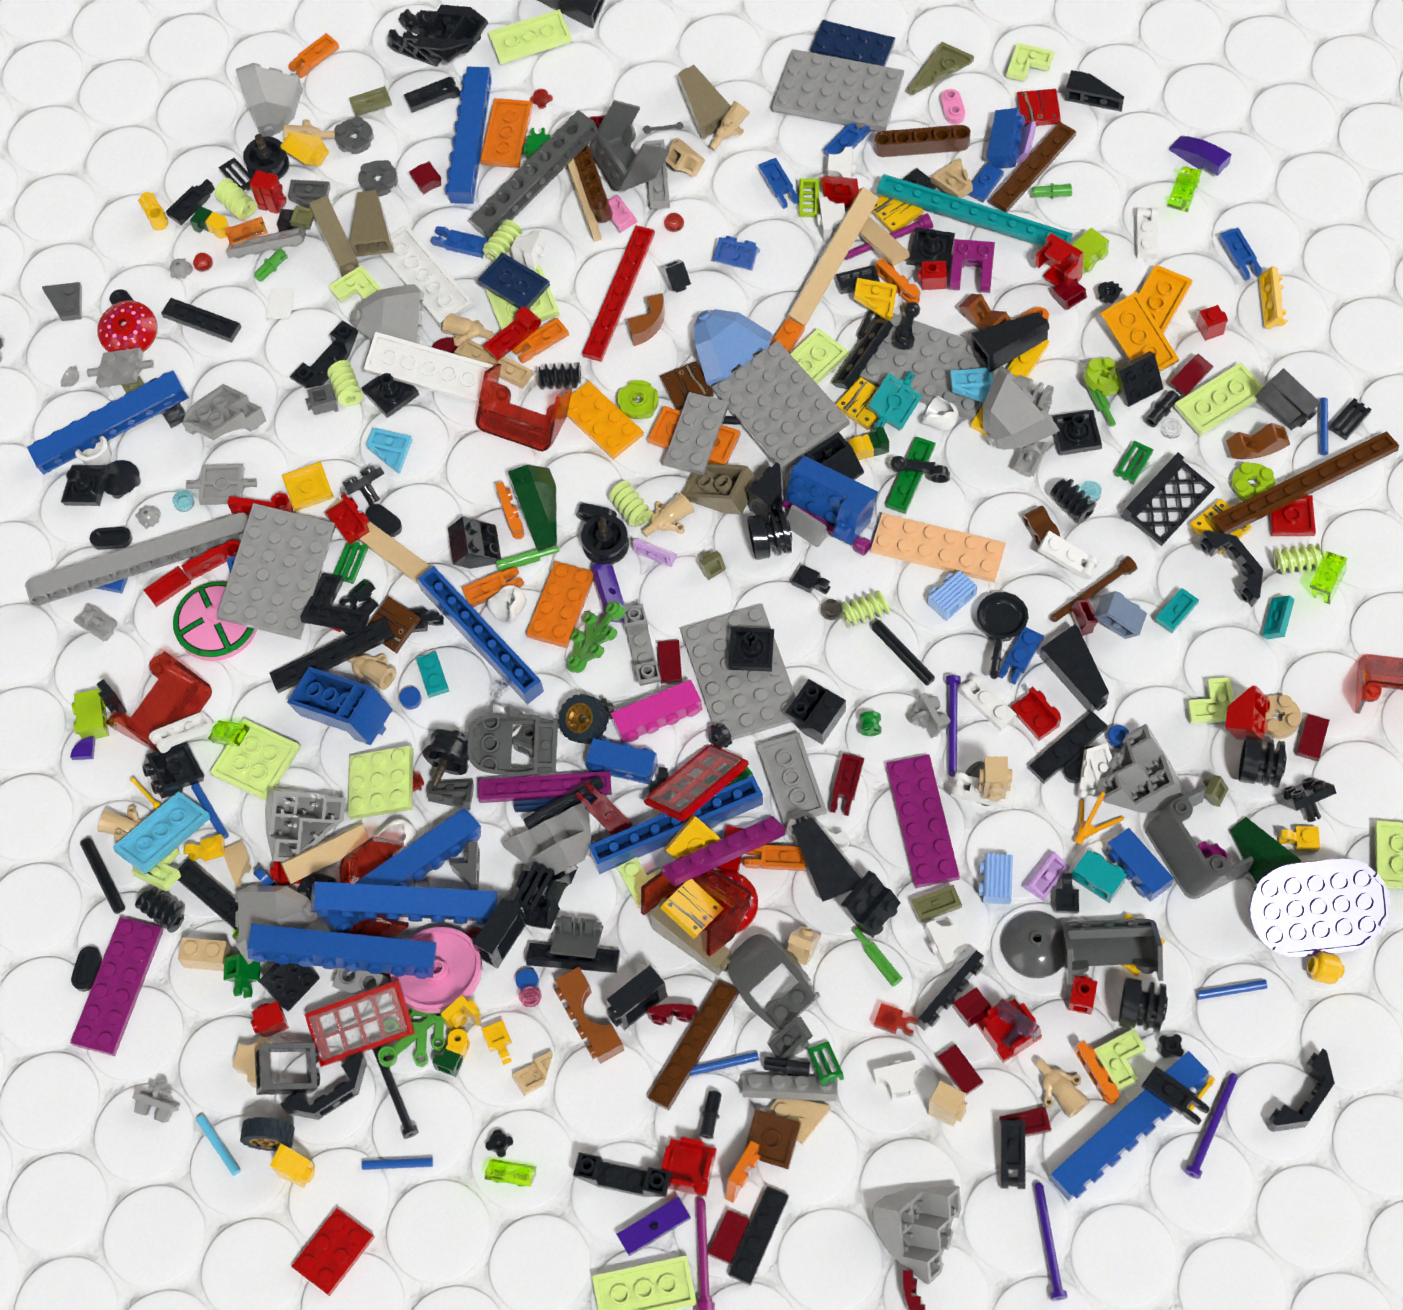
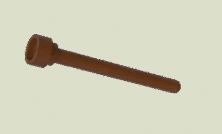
M1130 556L1120 560L1117 569L1050 616V620L1057 622L1071 612V608L1076 601L1089 599L1120 576L1130 575L1135 572L1137 565Z

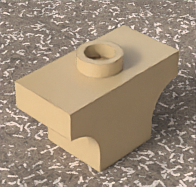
M674 138L668 149L670 152L665 161L675 170L684 171L696 177L705 159L680 138Z
M799 926L790 934L787 950L797 957L798 963L807 965L812 959L821 933Z
M259 1036V1039L252 1045L239 1044L232 1065L237 1073L247 1075L248 1083L256 1088L254 1049L260 1043H272L267 1037Z

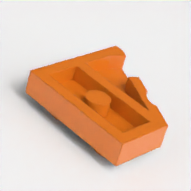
M753 1141L749 1143L729 1176L725 1195L726 1200L734 1203L741 1188L744 1187L749 1178L751 1168H755L761 1157L758 1155L759 1144Z

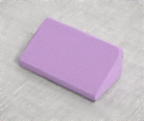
M1032 121L1022 129V142L1019 144L1020 156L1016 161L1018 164H1023L1030 155L1035 136V121Z
M633 539L632 541L634 553L672 567L677 558V553L641 539Z
M1055 851L1046 852L1021 886L1044 901L1070 866Z

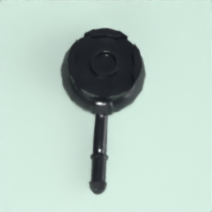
M995 592L986 596L980 602L977 609V621L981 629L990 639L995 640L989 671L992 679L998 678L1000 674L1002 642L1010 641L1013 637L1018 636L1026 627L1029 619L1028 609L1024 601L1008 592Z

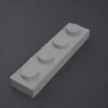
M664 139L645 141V144L665 148ZM664 161L657 176L648 181L651 209L670 208L666 161Z
M304 227L230 242L226 253L228 258H242L250 253L260 254L269 249L279 250L288 245L298 246L304 241L306 231Z
M744 1074L742 1097L837 1101L838 1078L835 1079L834 1083L827 1081L826 1085L822 1086L818 1077Z

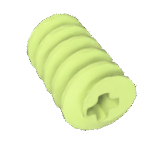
M226 178L216 187V199L239 220L248 219L257 210V202L248 196L242 188L238 187L232 179Z
M508 219L504 220L497 231L493 233V236L484 244V254L490 260L495 261L502 252L506 255L511 253L513 242L516 237H521L519 234H522V229L515 222Z
M348 360L335 362L327 371L337 400L342 406L357 405L364 397L363 393H361V388L358 386L359 383L356 380V376L353 374L354 371L351 363Z
M622 481L612 489L609 498L631 527L641 526L651 519L653 511L648 510L649 506L647 504H643L644 500L639 498L638 492H634L635 488L630 486L629 481Z
M1316 543L1315 546L1308 544L1307 548L1305 545H1300L1298 549L1296 546H1291L1290 550L1287 547H1283L1281 552L1277 548L1274 549L1273 561L1275 569H1280L1282 575L1286 574V568H1289L1291 574H1294L1295 567L1298 568L1300 573L1303 572V566H1306L1308 571H1311L1312 565H1315L1316 569L1320 570L1322 558L1319 544Z
M879 590L874 592V596L868 593L866 599L863 596L858 597V602L855 599H851L850 605L846 601L842 603L843 618L849 629L850 622L858 626V619L866 623V616H869L873 621L874 614L877 613L882 618L883 610L890 615L888 603Z

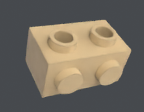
M985 756L983 769L979 771L978 791H982V799L1000 801L1005 799L1006 792L1011 790L1012 769H1008V757Z

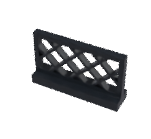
M1179 452L1125 508L1121 515L1126 521L1130 519L1161 546L1215 489L1211 483L1183 461L1184 456ZM1181 469L1189 474V480H1179L1178 472ZM1180 484H1190L1191 494H1181ZM1194 484H1201L1207 491L1195 494ZM1175 485L1176 494H1166L1165 486ZM1177 498L1178 508H1167V499ZM1181 498H1192V507L1182 508ZM1162 499L1163 508H1153L1152 500ZM1164 512L1165 522H1154L1153 513ZM1168 512H1179V521L1169 522ZM1140 513H1149L1150 522H1142L1137 516ZM1166 526V535L1161 538L1156 533L1155 527Z

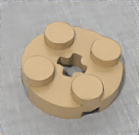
M1288 695L1269 696L1270 710L1266 712L1267 734L1275 739L1290 737L1299 727L1301 721L1299 707ZM1275 713L1283 715L1282 721H1279L1277 718L1273 719L1272 716Z

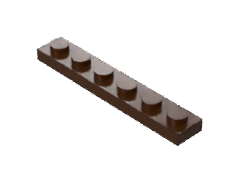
M1060 122L990 200V204L1007 213L1075 138L1076 131Z
M718 980L648 1096L649 1101L668 1111L670 1110L690 1077L693 1067L699 1062L740 994L736 988Z

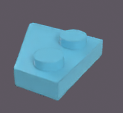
M987 368L950 370L952 393L984 403L993 383V372H989Z
M372 428L366 446L374 455L396 473L400 474L413 439L409 435Z

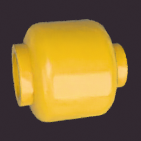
M1317 952L1309 958L1307 964V972L1316 982L1335 984L1339 978L1343 977L1345 971L1339 956L1325 952Z

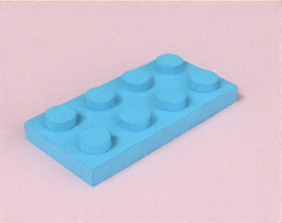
M178 791L113 846L114 852L143 874H146L210 819V815Z

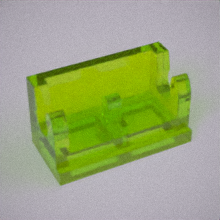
M1182 167L1181 171L1190 175L1185 173L1178 174L1167 207L1188 212L1200 182L1202 170Z
M1326 551L1310 584L1314 598L1321 594L1324 597V603H1331L1347 570L1346 557Z

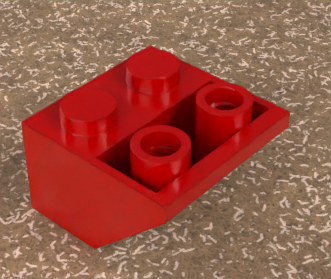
M1252 685L1227 706L1225 728L1237 740H1244L1245 736L1261 738L1263 741L1264 734L1268 730V723L1266 721V712L1270 710V700L1257 686Z

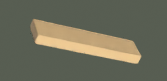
M870 216L867 218L858 235L892 266L910 257L909 251Z
M467 339L454 352L456 355L492 364L493 375L521 389L526 386L534 374L533 370L507 357H503L497 362L484 350V346Z
M360 823L281 862V866L289 883L292 884L371 845V842L363 824Z

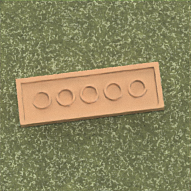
M882 513L871 546V553L952 573L961 570L965 576L995 583L1006 542Z

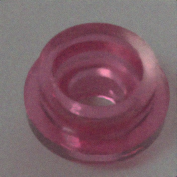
M528 986L522 989L518 996L520 1002L525 1007H534L540 1003L542 994L539 988Z

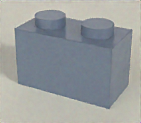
M1113 591L1101 596L1094 618L1123 638L1128 639L1140 635L1147 613L1139 605L1125 598L1122 593Z

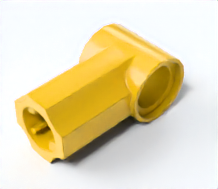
M153 192L141 194L138 202L152 228L157 231L165 229L169 221Z

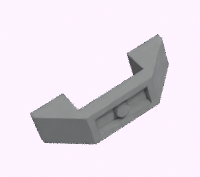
M643 604L626 607L623 617L639 685L660 682V673L651 643Z

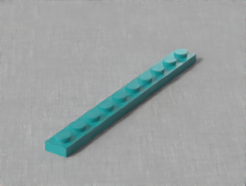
M883 174L877 187L876 194L1037 245L1044 246L1046 244V237L1050 233H1053L1069 244L1072 239L1073 233Z

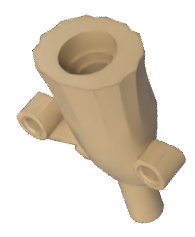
M734 101L724 115L721 125L717 129L716 137L709 146L716 150L722 140L728 139L733 135L741 136L744 130L739 126L750 112Z
M308 119L302 121V126L284 124V139L289 132L320 136L321 140L335 139V131H321L319 128L314 127Z
M454 313L449 314L442 324L443 333L457 335L453 338L455 346H460L467 339L470 340L478 336L491 339L494 336L492 331L484 329L479 320L471 321Z
M679 493L665 507L662 502H657L655 505L656 511L651 517V524L643 529L642 533L645 537H648L656 530H672L678 534H683L685 532L683 524L678 523L674 525V523L694 513V507L682 493Z
M384 654L378 657L362 655L347 660V662L353 664V673L357 676L359 683L367 685L365 680H363L364 676L381 690H385L396 677V669L385 665L388 659Z
M130 806L127 810L129 818L105 809L99 820L97 830L98 832L112 834L116 841H120L142 821L139 820L134 806Z
M1043 1059L1035 1064L1045 1075L1043 1087L1045 1089L1044 1106L1046 1108L1053 1106L1052 1093L1065 1110L1068 1118L1075 1116L1088 1105L1090 1099L1075 1087L1080 1085L1081 1076L1069 1075L1060 1069H1051Z

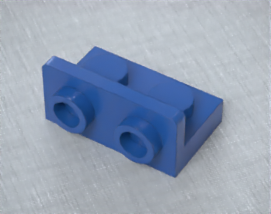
M732 236L719 237L713 261L753 271L757 253H760V249L752 241L745 240L744 243L737 242V238Z

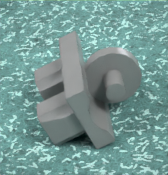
M1037 441L1023 447L1014 470L1019 471L1023 476L1034 477L1048 447V443Z
M86 605L82 613L73 620L77 625L103 642L110 639L114 634L113 630L117 627L115 622L89 605Z
M926 693L920 694V699L914 704V709L912 710L915 715L911 718V722L913 725L920 724L923 729L926 728L931 738L937 737L941 730L948 727L950 719L947 714L938 715L936 712L941 706L937 696L928 697Z
M159 1081L156 1086L152 1084L148 1086V1091L153 1092V1094L142 1090L140 1093L135 1091L132 1099L136 1100L135 1113L146 1116L149 1115L151 1106L157 1107L154 1119L163 1123L169 1121L173 1111L179 1110L180 1104L163 1098V1096L170 1098L172 1094L171 1091L166 1090L167 1084L163 1081Z

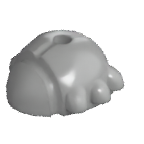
M185 258L171 261V278L184 279L187 275L191 274L193 267Z
M71 366L66 370L60 382L61 387H71L76 384L79 379L76 366Z
M147 505L139 509V512L135 514V517L138 518L139 523L145 529L159 523L161 512L157 507Z

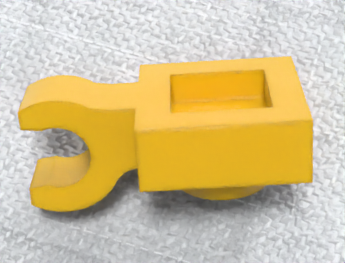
M1296 826L1294 832L1292 830H1281V834L1278 835L1280 844H1295L1296 851H1319L1320 849L1319 827Z
M222 834L201 839L200 845L186 844L184 846V854H188L190 861L201 858L203 862L223 857L225 856V839Z
M503 1020L482 1028L481 1030L490 1052L497 1050L503 1065L512 1062L506 1045L512 1042Z

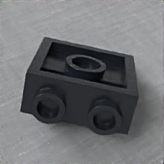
M187 742L172 746L166 753L156 751L145 755V761L142 765L143 773L146 777H151L153 781L151 782L154 794L159 793L161 799L175 795L178 791L182 793L184 787L204 781V775Z
M868 871L841 903V906L861 932L874 937L883 931V925L888 918L894 917L897 914V907L901 903L892 890L882 884L875 873Z

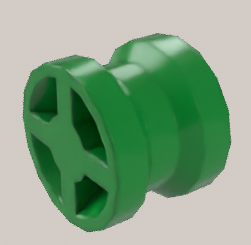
M868 711L859 715V721L862 723L860 727L861 735L877 736L882 733V727L879 725L881 721L880 713Z

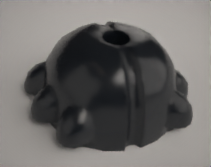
M1114 281L1103 282L1098 286L1099 300H1103L1104 303L1113 304L1119 298L1123 289L1119 287L1118 283L1115 284Z
M719 723L711 725V730L708 733L711 744L720 749L723 747L727 748L732 744L731 734L726 725H720Z

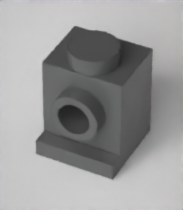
M331 384L307 390L309 398H306L308 410H313L314 415L333 410L335 412L339 411Z
M522 725L516 738L512 741L516 751L534 758L535 725Z

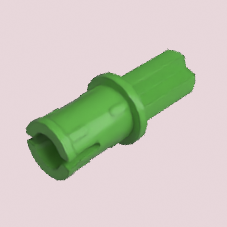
M1051 183L1050 186L1032 187V197H1050L1051 199L1062 196L1071 197L1072 186L1071 183L1060 185Z
M279 249L269 259L266 258L264 264L254 272L255 279L262 282L272 272H276L277 267L288 258V255L285 254L286 252Z

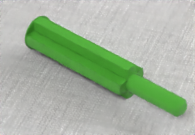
M1086 384L1099 412L1102 411L1111 427L1115 426L1116 422L1109 410L1111 406L1106 396L1101 394L1103 391L1098 389L1094 391Z
M558 546L542 551L534 549L496 560V566L498 571L503 572L513 567L517 568L541 561L540 557L557 553L560 550Z
M855 928L853 933L864 945V952L892 987L899 984L903 979L877 945L874 942L870 943L860 929Z

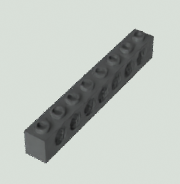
M579 110L570 116L568 121L560 129L556 130L554 135L547 142L543 143L541 148L533 156L529 157L527 162L515 171L514 175L506 183L502 184L500 189L492 197L488 198L479 210L474 212L470 221L475 230L489 240L504 220L512 221L599 134L595 122Z

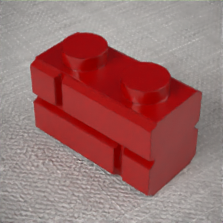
M260 170L256 171L250 186L258 209L269 210L271 213L278 214L287 201L282 191V184L279 183L277 175L267 174Z

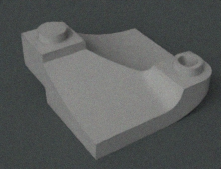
M222 384L194 403L186 412L182 423L186 432L192 435L200 433L215 440L228 432L238 429H246L250 432L256 430L261 424L266 422V418L262 408L249 402L247 395Z

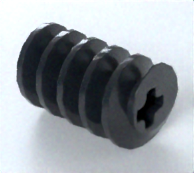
M577 362L576 368H573L572 363H569L567 369H565L563 363H561L559 369H557L555 363H553L551 369H549L547 363L542 370L539 366L538 378L540 388L544 390L547 384L549 389H553L554 384H556L557 389H561L562 384H564L565 388L569 389L572 383L573 388L577 389L578 384L580 383L581 385L580 362Z
M1062 479L1053 486L1050 495L1055 497V500L1061 503L1063 508H1067L1066 511L1072 514V517L1081 524L1091 516L1097 503L1092 502L1088 504L1091 497L1087 496L1083 499L1086 492L1081 490L1077 493L1080 486L1077 484L1072 487L1073 479L1068 481Z
M155 886L143 892L136 900L135 908L140 909L142 913L154 919V922L160 924L164 929L167 928L168 932L173 933L178 930L184 921L183 913L185 908L183 906L178 907L176 901L170 904L171 897L167 896L164 898L165 893L162 891L157 893L158 888Z

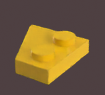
M857 278L854 300L891 322L897 285Z

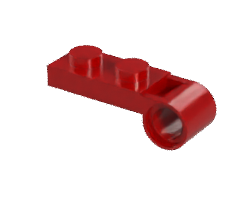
M528 307L520 308L515 314L514 321L483 345L484 350L498 362L540 327L541 319Z
M284 493L275 494L270 502L229 496L227 502L232 514L246 513L249 516L253 503L293 513L289 497Z
M231 540L221 546L208 549L204 554L196 558L189 559L185 564L181 565L188 579L192 581L226 563L227 558L236 556L237 554H232L238 552L240 542Z

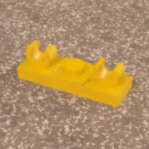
M1271 266L1259 276L1264 327L1271 329L1276 324L1283 326L1288 322V320L1283 318L1287 313L1286 310L1282 309L1281 290L1284 286L1279 284L1283 277L1278 275V268Z

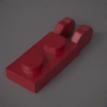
M842 754L832 792L833 799L830 812H836L840 797L847 799L843 812L844 815L849 816L864 764L863 757Z
M589 782L584 786L596 797L591 803L586 800L582 793L577 792L574 795L611 835L624 831L633 825L603 793H599Z

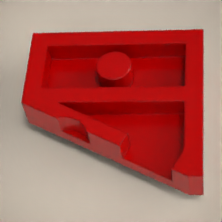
M827 175L821 178L824 197L837 204L844 203L845 208H850L859 192L857 179Z

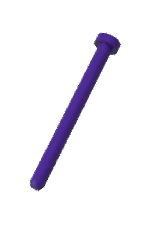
M958 675L946 676V684L949 685L950 719L948 774L954 777L955 773H957L958 685L961 684V677Z
M1235 1073L1229 1074L1192 1164L1187 1165L1185 1168V1174L1192 1178H1201L1202 1171L1200 1168L1238 1079Z
M1035 1183L1034 1191L1053 1292L1050 1293L1051 1301L1064 1300L1068 1296L1067 1291L1062 1289L1044 1186L1042 1183Z

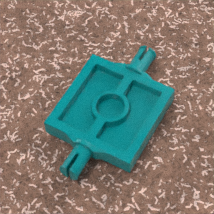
M908 371L903 380L896 378L891 373L886 374L866 406L879 417L873 427L874 429L884 427L886 423L899 431L904 427L922 398L910 385L916 376L913 372Z

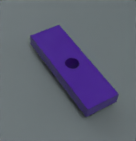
M595 563L591 568L605 615L607 614L606 606L612 601L619 602L625 607L613 565ZM622 617L620 620H617V621H614L613 619L610 621V622L625 623V622H624V617Z
M676 1197L616 1235L628 1256H631L690 1220L691 1216L680 1198ZM652 1224H657L658 1228L656 1230H651L650 1226Z

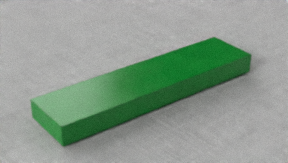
M916 436L906 459L929 462L936 443ZM913 471L900 472L886 503V508L906 514L924 473Z

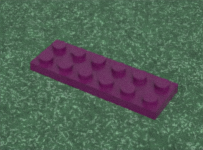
M930 754L886 762V769L915 888L959 880L960 875Z
M124 917L119 918L70 1043L73 1046L115 1057L164 930L162 927Z

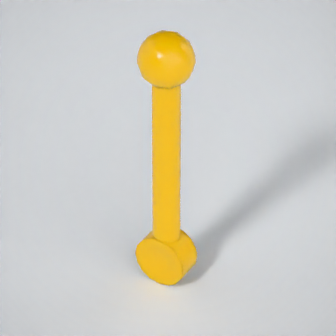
M132 776L129 779L153 804L152 806L155 810L161 806V803L155 801L136 778Z
M1211 1076L1208 1079L1206 1085L1197 1095L1199 1099L1214 1084L1216 1080L1214 1077ZM1191 1103V1105L1187 1108L1192 1111L1194 1109V1106Z

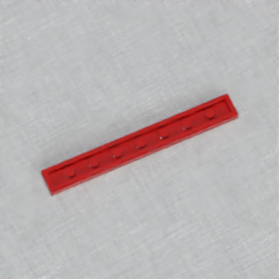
M636 225L582 355L584 358L599 362L603 361L655 236L654 229Z

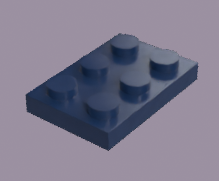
M502 252L478 279V284L518 309L525 306L530 309L550 286V281Z

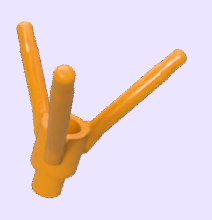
M1105 792L1100 793L1086 821H1084V800H1080L1079 825L1076 831L1077 835L1073 840L1080 846L1090 835L1092 836L1098 831L1124 820V817L1121 816L1097 827L1091 825L1105 796Z

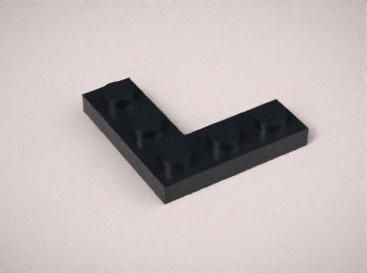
M322 573L313 596L310 597L300 617L302 623L363 633L369 620V612L332 606L343 584V576Z

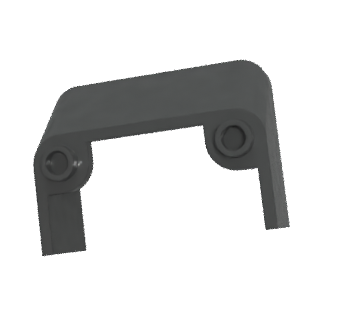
M617 100L612 102L598 128L599 134L590 143V151L615 190L625 191L654 179L670 151L643 143L636 155L631 148V144L636 138L632 123L640 107Z
M1205 785L1172 801L1148 823L1146 829L1147 837L1183 894L1190 899H1198L1249 873L1254 861L1252 857H1249L1231 866L1228 860L1221 855H1213L1205 859L1182 823L1191 817L1193 807L1203 802L1207 790Z
M1154 920L1071 921L1063 924L1065 971L1068 984H1073V976H1083L1084 973L1088 972L1089 966L1135 964L1136 969L1144 974H1152L1156 971L1158 981H1163V945Z

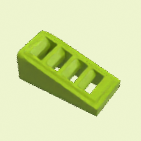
M800 178L799 217H817V214H819V179ZM803 188L815 189V191H803ZM803 195H815V198H803ZM803 202H815V204H803ZM803 208L815 209V212H803Z

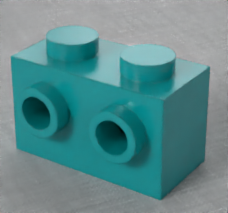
M1087 850L1072 873L1074 881L1108 903H1111L1125 883L1127 876L1120 866L1108 863L1101 854L1093 853L1090 850Z

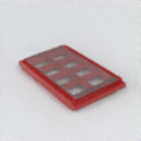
M707 746L651 792L647 799L644 800V803L679 821L686 820L746 769V766L749 765V762L716 746Z
M399 980L304 1014L312 1041L315 1043V1050L319 1052L320 1067L344 1060L353 1054L363 1053L416 1034Z

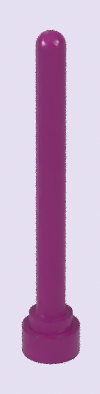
M926 213L919 216L915 223L889 234L894 239H898L914 232L916 227L932 229L933 223L929 214ZM868 243L849 250L844 259H851L873 248Z
M786 500L782 502V506L788 510L794 505ZM800 508L807 514L811 515L812 517L826 525L828 532H830L831 534L834 533L835 526L833 524ZM858 537L852 545L857 553L865 556L872 545V541L865 537Z
M699 1198L696 1201L700 1298H698L695 1308L696 1310H715V1303L712 1302L709 1293L706 1202L703 1198Z

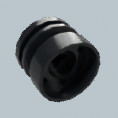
M783 510L777 511V521L773 512H769V522L765 523L761 514L747 517L751 545L756 561L770 558V548L774 547L778 556L782 555V545L786 554L792 553L793 539L791 527Z
M1245 736L1239 764V782L1255 784L1258 775H1262V785L1267 786L1271 776V786L1278 788L1286 768L1287 754L1285 751V741L1278 740L1274 750V740L1269 739L1266 749L1262 748L1261 738Z
M1126 977L1121 998L1119 1026L1135 1028L1138 1019H1143V1030L1147 1031L1150 1021H1153V1032L1159 1033L1167 1012L1168 997L1166 984L1160 983L1158 992L1154 993L1155 982L1150 981L1147 991H1142V980Z

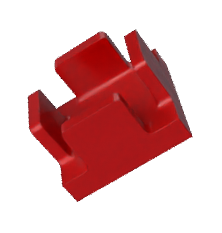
M1050 233L1046 237V244L1036 254L1035 266L1040 268L1046 263L1051 268L1044 274V279L1055 286L1063 282L1069 286L1075 279L1079 282L1082 278L1084 252Z
M1015 998L1010 1002L1005 999L987 1011L985 1018L976 1023L980 1032L1003 1063L1042 1039L1041 1033L1036 1028V1019L1024 1003L1019 1004Z
M681 1137L680 1141L670 1139L669 1146H666L661 1170L672 1172L668 1189L707 1197L717 1149L705 1146L704 1141Z

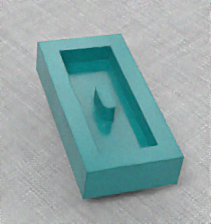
M1181 588L1156 616L1155 622L1173 634L1198 605L1199 599Z
M1290 595L1272 598L1262 636L1266 639L1285 637L1295 601Z
M437 652L417 657L416 660L428 697L431 698L450 692Z

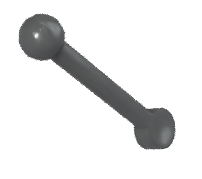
M678 122L674 125L657 127L646 125L643 127V131L645 134H649L651 131L673 128L681 130L683 123Z

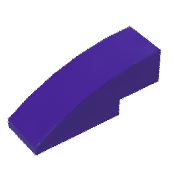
M1181 135L1169 147V151L1200 171L1206 168L1216 176L1230 164L1232 155L1210 142L1190 136Z

